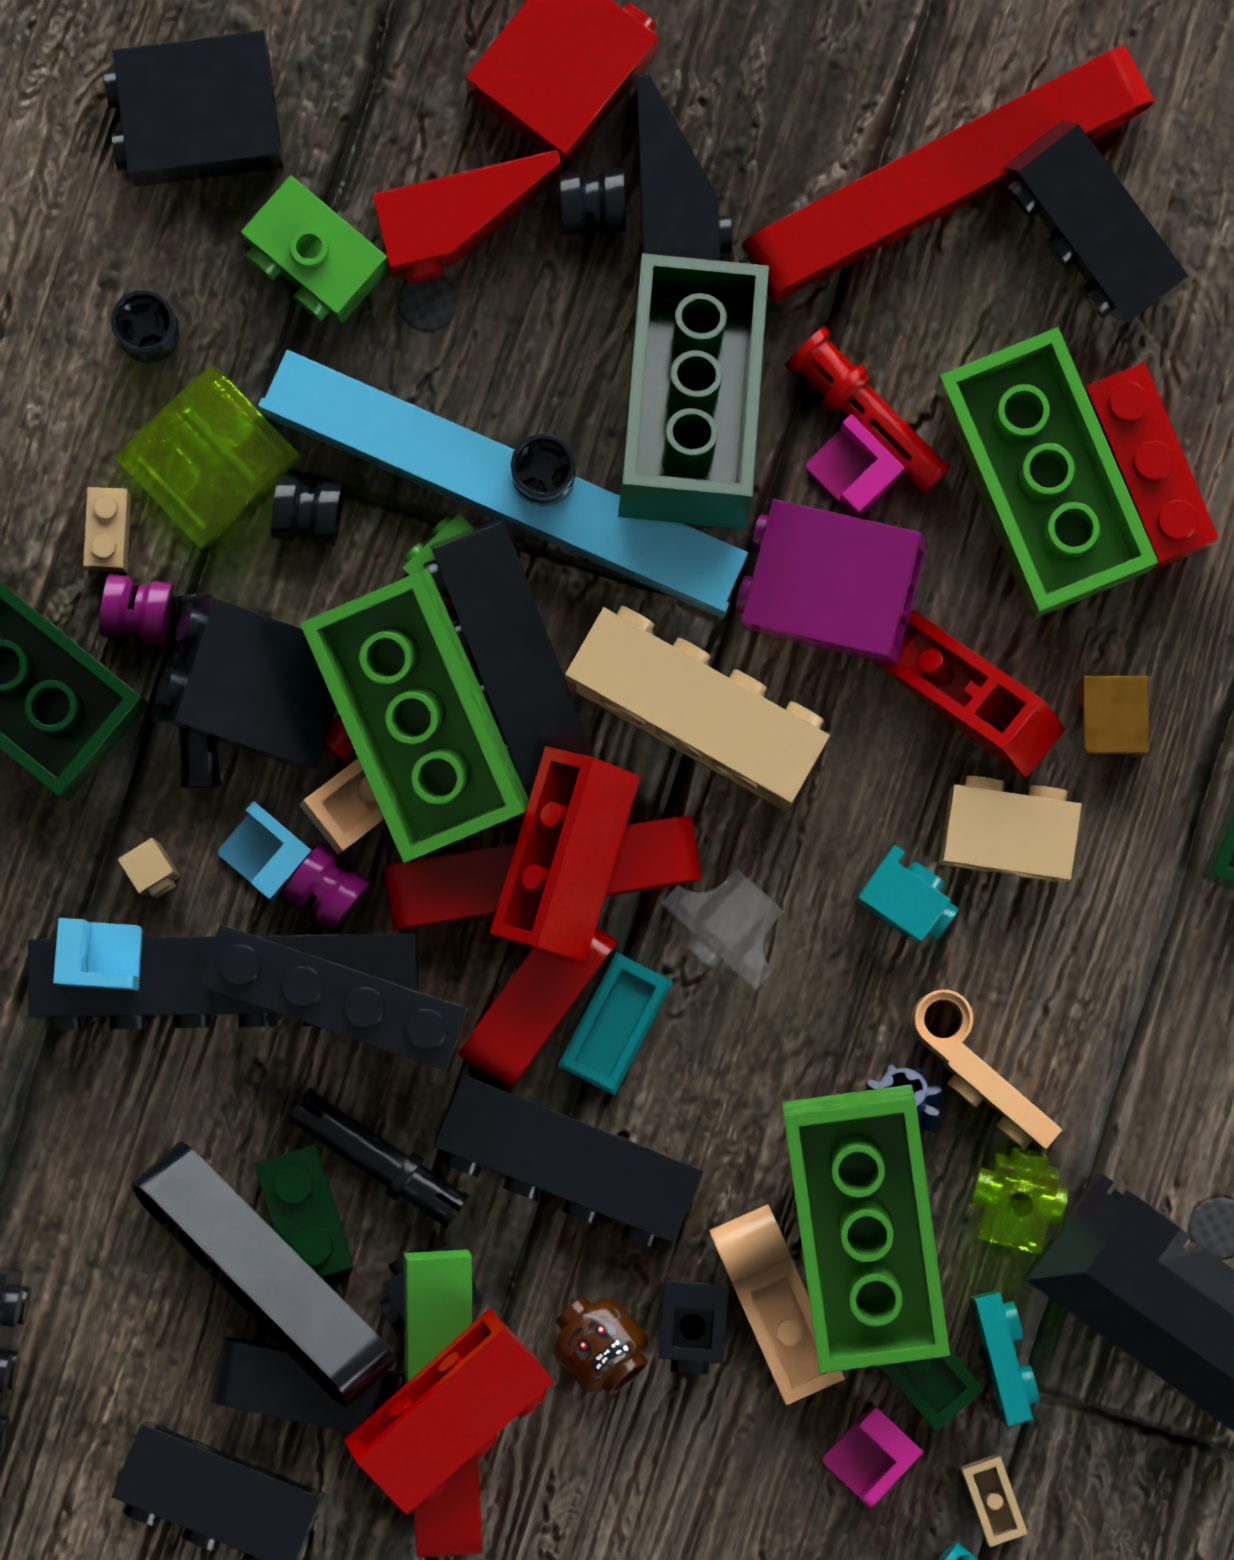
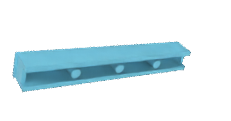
M286 350L265 398L261 397L258 404L263 417L492 518H502L508 525L719 618L724 619L729 607L728 601L747 561L748 552L683 523L618 517L619 495L578 477H575L571 492L559 503L544 507L530 504L520 497L513 484L510 464L514 449L289 350Z

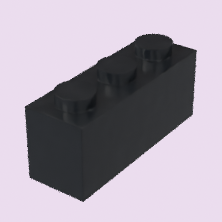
M1066 120L1060 121L1003 166L1013 180V183L1007 187L1010 196L1029 218L1037 213L1050 231L1044 237L1046 245L1064 267L1068 268L1072 264L1075 265L1087 282L1080 288L1083 296L1102 318L1110 313L1112 317L1129 323L1188 277L1185 270L1078 123Z
M147 1420L139 1428L111 1497L124 1502L125 1505L122 1513L134 1520L158 1527L160 1519L163 1518L184 1527L185 1529L181 1537L202 1548L218 1551L220 1543L245 1552L242 1560H299L326 1493Z

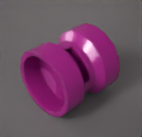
M109 574L100 607L99 635L114 639H121L126 634L139 636L145 644L164 646L172 616L174 585L159 581H152L147 586L134 584L128 576Z
M318 845L296 870L283 889L281 896L296 907L309 906L310 910L316 914V922L333 934L361 901L371 883L357 872L346 873L344 870L338 869L335 856L323 846Z

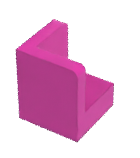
M852 414L842 422L840 430L806 463L807 472L852 517L860 518L901 478L905 469Z
M872 1403L825 1453L822 1460L871 1509L924 1452Z

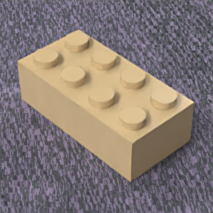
M621 606L617 614L603 607L565 673L568 689L787 813L830 737L829 734L820 730L824 720L814 712L795 702L790 701L787 708L783 709L764 697L768 688L741 671L734 669L730 677H727L709 667L711 656L701 648L682 638H677L672 646L654 636L652 629L655 624L641 614L625 606Z

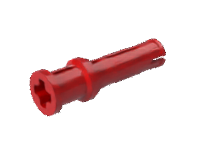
M825 326L821 327L791 356L784 366L790 372L798 370L824 397L822 405L828 411L832 409L836 413L840 409L847 417L852 414L905 467L903 474L924 495L952 466L948 462L946 463L867 383L871 378L867 374L868 370L862 364L854 366L829 340L831 332Z

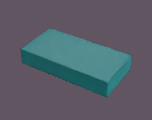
M616 952L558 1067L615 1095L673 981Z

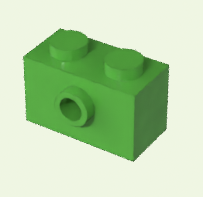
M292 175L287 178L241 231L245 244L250 248L245 254L246 259L270 280L274 281L281 274L298 288L292 297L319 321H322L328 314L342 325L390 270L388 258L383 252Z

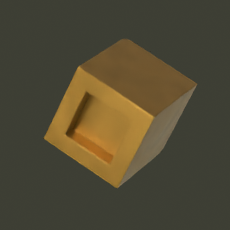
M1083 676L1077 682V707L1083 708L1084 751L1088 754H1129V757H1143L1148 754V676Z

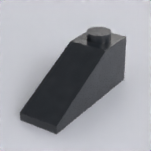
M637 74L643 253L721 261L720 254L732 253L731 215H719L718 196L650 74Z

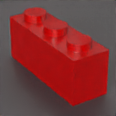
M1143 362L1086 385L1085 391L1158 560V563L1150 572L1209 549L1219 537L1146 363Z
M545 746L489 934L538 950L586 962L639 784L640 775L594 757Z
M489 1308L347 1436L344 1441L356 1463L408 1515L418 1505L423 1506L435 1500L447 1486L448 1478L467 1460L475 1461L486 1454L494 1445L497 1433L516 1416L523 1417L532 1412L542 1402L546 1389L554 1381L539 1360Z

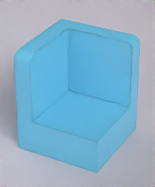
M253 801L245 810L248 813L247 817L219 848L218 854L275 903L291 877L312 850Z
M58 918L53 983L63 986L139 991L143 929L137 925L96 923L84 919Z

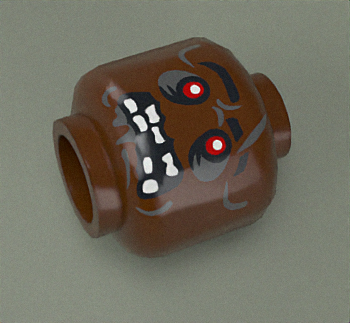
M583 1297L570 1305L556 1320V1323L562 1330L553 1343V1353L586 1392L593 1393L605 1390L608 1395H613L635 1379L648 1364V1360L643 1356L648 1347V1337L616 1299L604 1298L591 1304Z

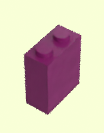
M772 499L769 515L761 514L754 529L752 550L759 552L753 577L745 575L742 579L737 596L736 611L743 614L741 623L752 633L898 666L928 542L922 533L918 531Z

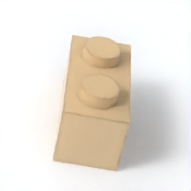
M87 487L83 566L87 571L127 573L132 495L128 489Z
M150 838L118 859L138 893L147 898L155 896L158 899L176 888L173 881L181 877L161 844L153 838Z
M994 1454L959 1467L983 1536L989 1547L1028 1534L1000 1455Z

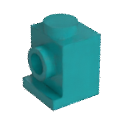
M894 845L862 889L855 902L916 944L921 943L927 933L938 940L959 908L950 902V898L940 892L945 882L936 874L915 861L909 869L899 864L898 862L905 851Z

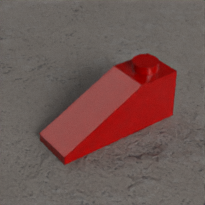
M558 150L374 193L373 199L393 279L406 277L408 284H417L443 276V267L455 265L560 177L561 160Z
M913 609L898 666L873 661L976 744L1024 778L1030 775L1066 730L1044 699Z

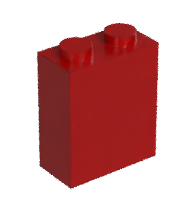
M526 0L466 75L467 92L544 152L558 150L561 165L566 168L636 81L637 74H641L659 52V36L653 32L657 25L644 11L631 3H627L622 8L613 0Z

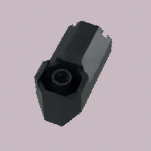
M1096 1174L1022 1279L1234 1432V1269L1199 1243L1189 1242L1184 1248L1183 1246L1190 1238L1188 1233L1128 1190L1122 1194L1114 1189L1111 1194H1108L1107 1191L1114 1181L1103 1174Z

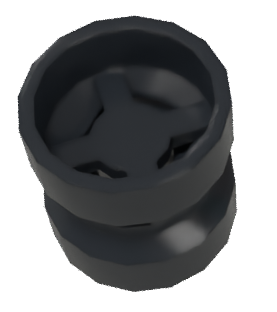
M623 168L603 169L598 176L585 177L579 170L560 171L563 234H582L588 225L600 226L606 232H626Z
M146 289L135 290L124 295L114 306L111 316L112 331L124 352L131 358L143 363H154L169 357L175 350L180 338L179 322L168 301L160 294Z
M545 433L531 435L520 442L513 452L510 464L513 484L520 497L530 504L542 507L555 505L564 500L573 489L576 477L574 456L567 443L557 436Z
M279 476L272 510V539L292 541L297 536H305L307 531L310 532V537L316 544L336 546L342 514L343 483L323 481L313 492L311 491V486L303 485L299 478Z

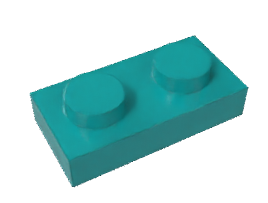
M997 1291L970 1297L1002 1422L1007 1426L1033 1420L1029 1404L1040 1402L1031 1365L1019 1366L1013 1341L1023 1339V1332L1014 1301L1003 1304L1001 1293Z

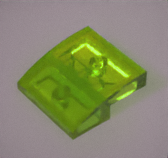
M215 365L207 368L183 389L115 456L116 460L200 549L210 546L251 502L260 500L277 482L278 477L283 476L301 457Z

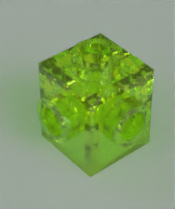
M1012 1148L1010 1156L1000 1153L995 1154L992 1170L980 1167L971 1205L982 1207L978 1222V1239L1041 1254L1048 1224L1059 1227L1061 1225L1069 1191L1067 1188L1058 1186L1060 1180L1059 1169L1048 1165V1156L1028 1149ZM1018 1192L1029 1195L1024 1201H1015L1010 1198Z

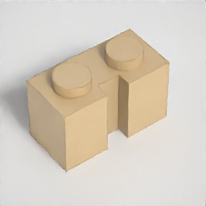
M966 776L965 786L955 784L949 790L939 865L984 872L1006 873L1018 877L1064 884L1071 880L1082 803L1066 801L1067 790L1030 785L1028 795L1003 792L1004 781L979 776Z

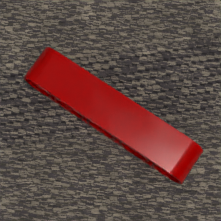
M692 816L626 825L605 897L703 880ZM516 843L384 866L383 870L393 930L420 928L495 915Z

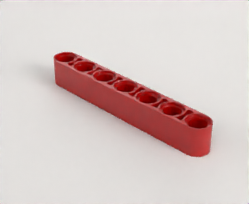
M1126 45L1113 48L764 227L743 241L741 246L751 264L769 265L767 295L771 301L779 300L1012 181L1003 166L1060 121L1066 120L1078 123L1089 139L1092 140L1143 113L1156 101Z

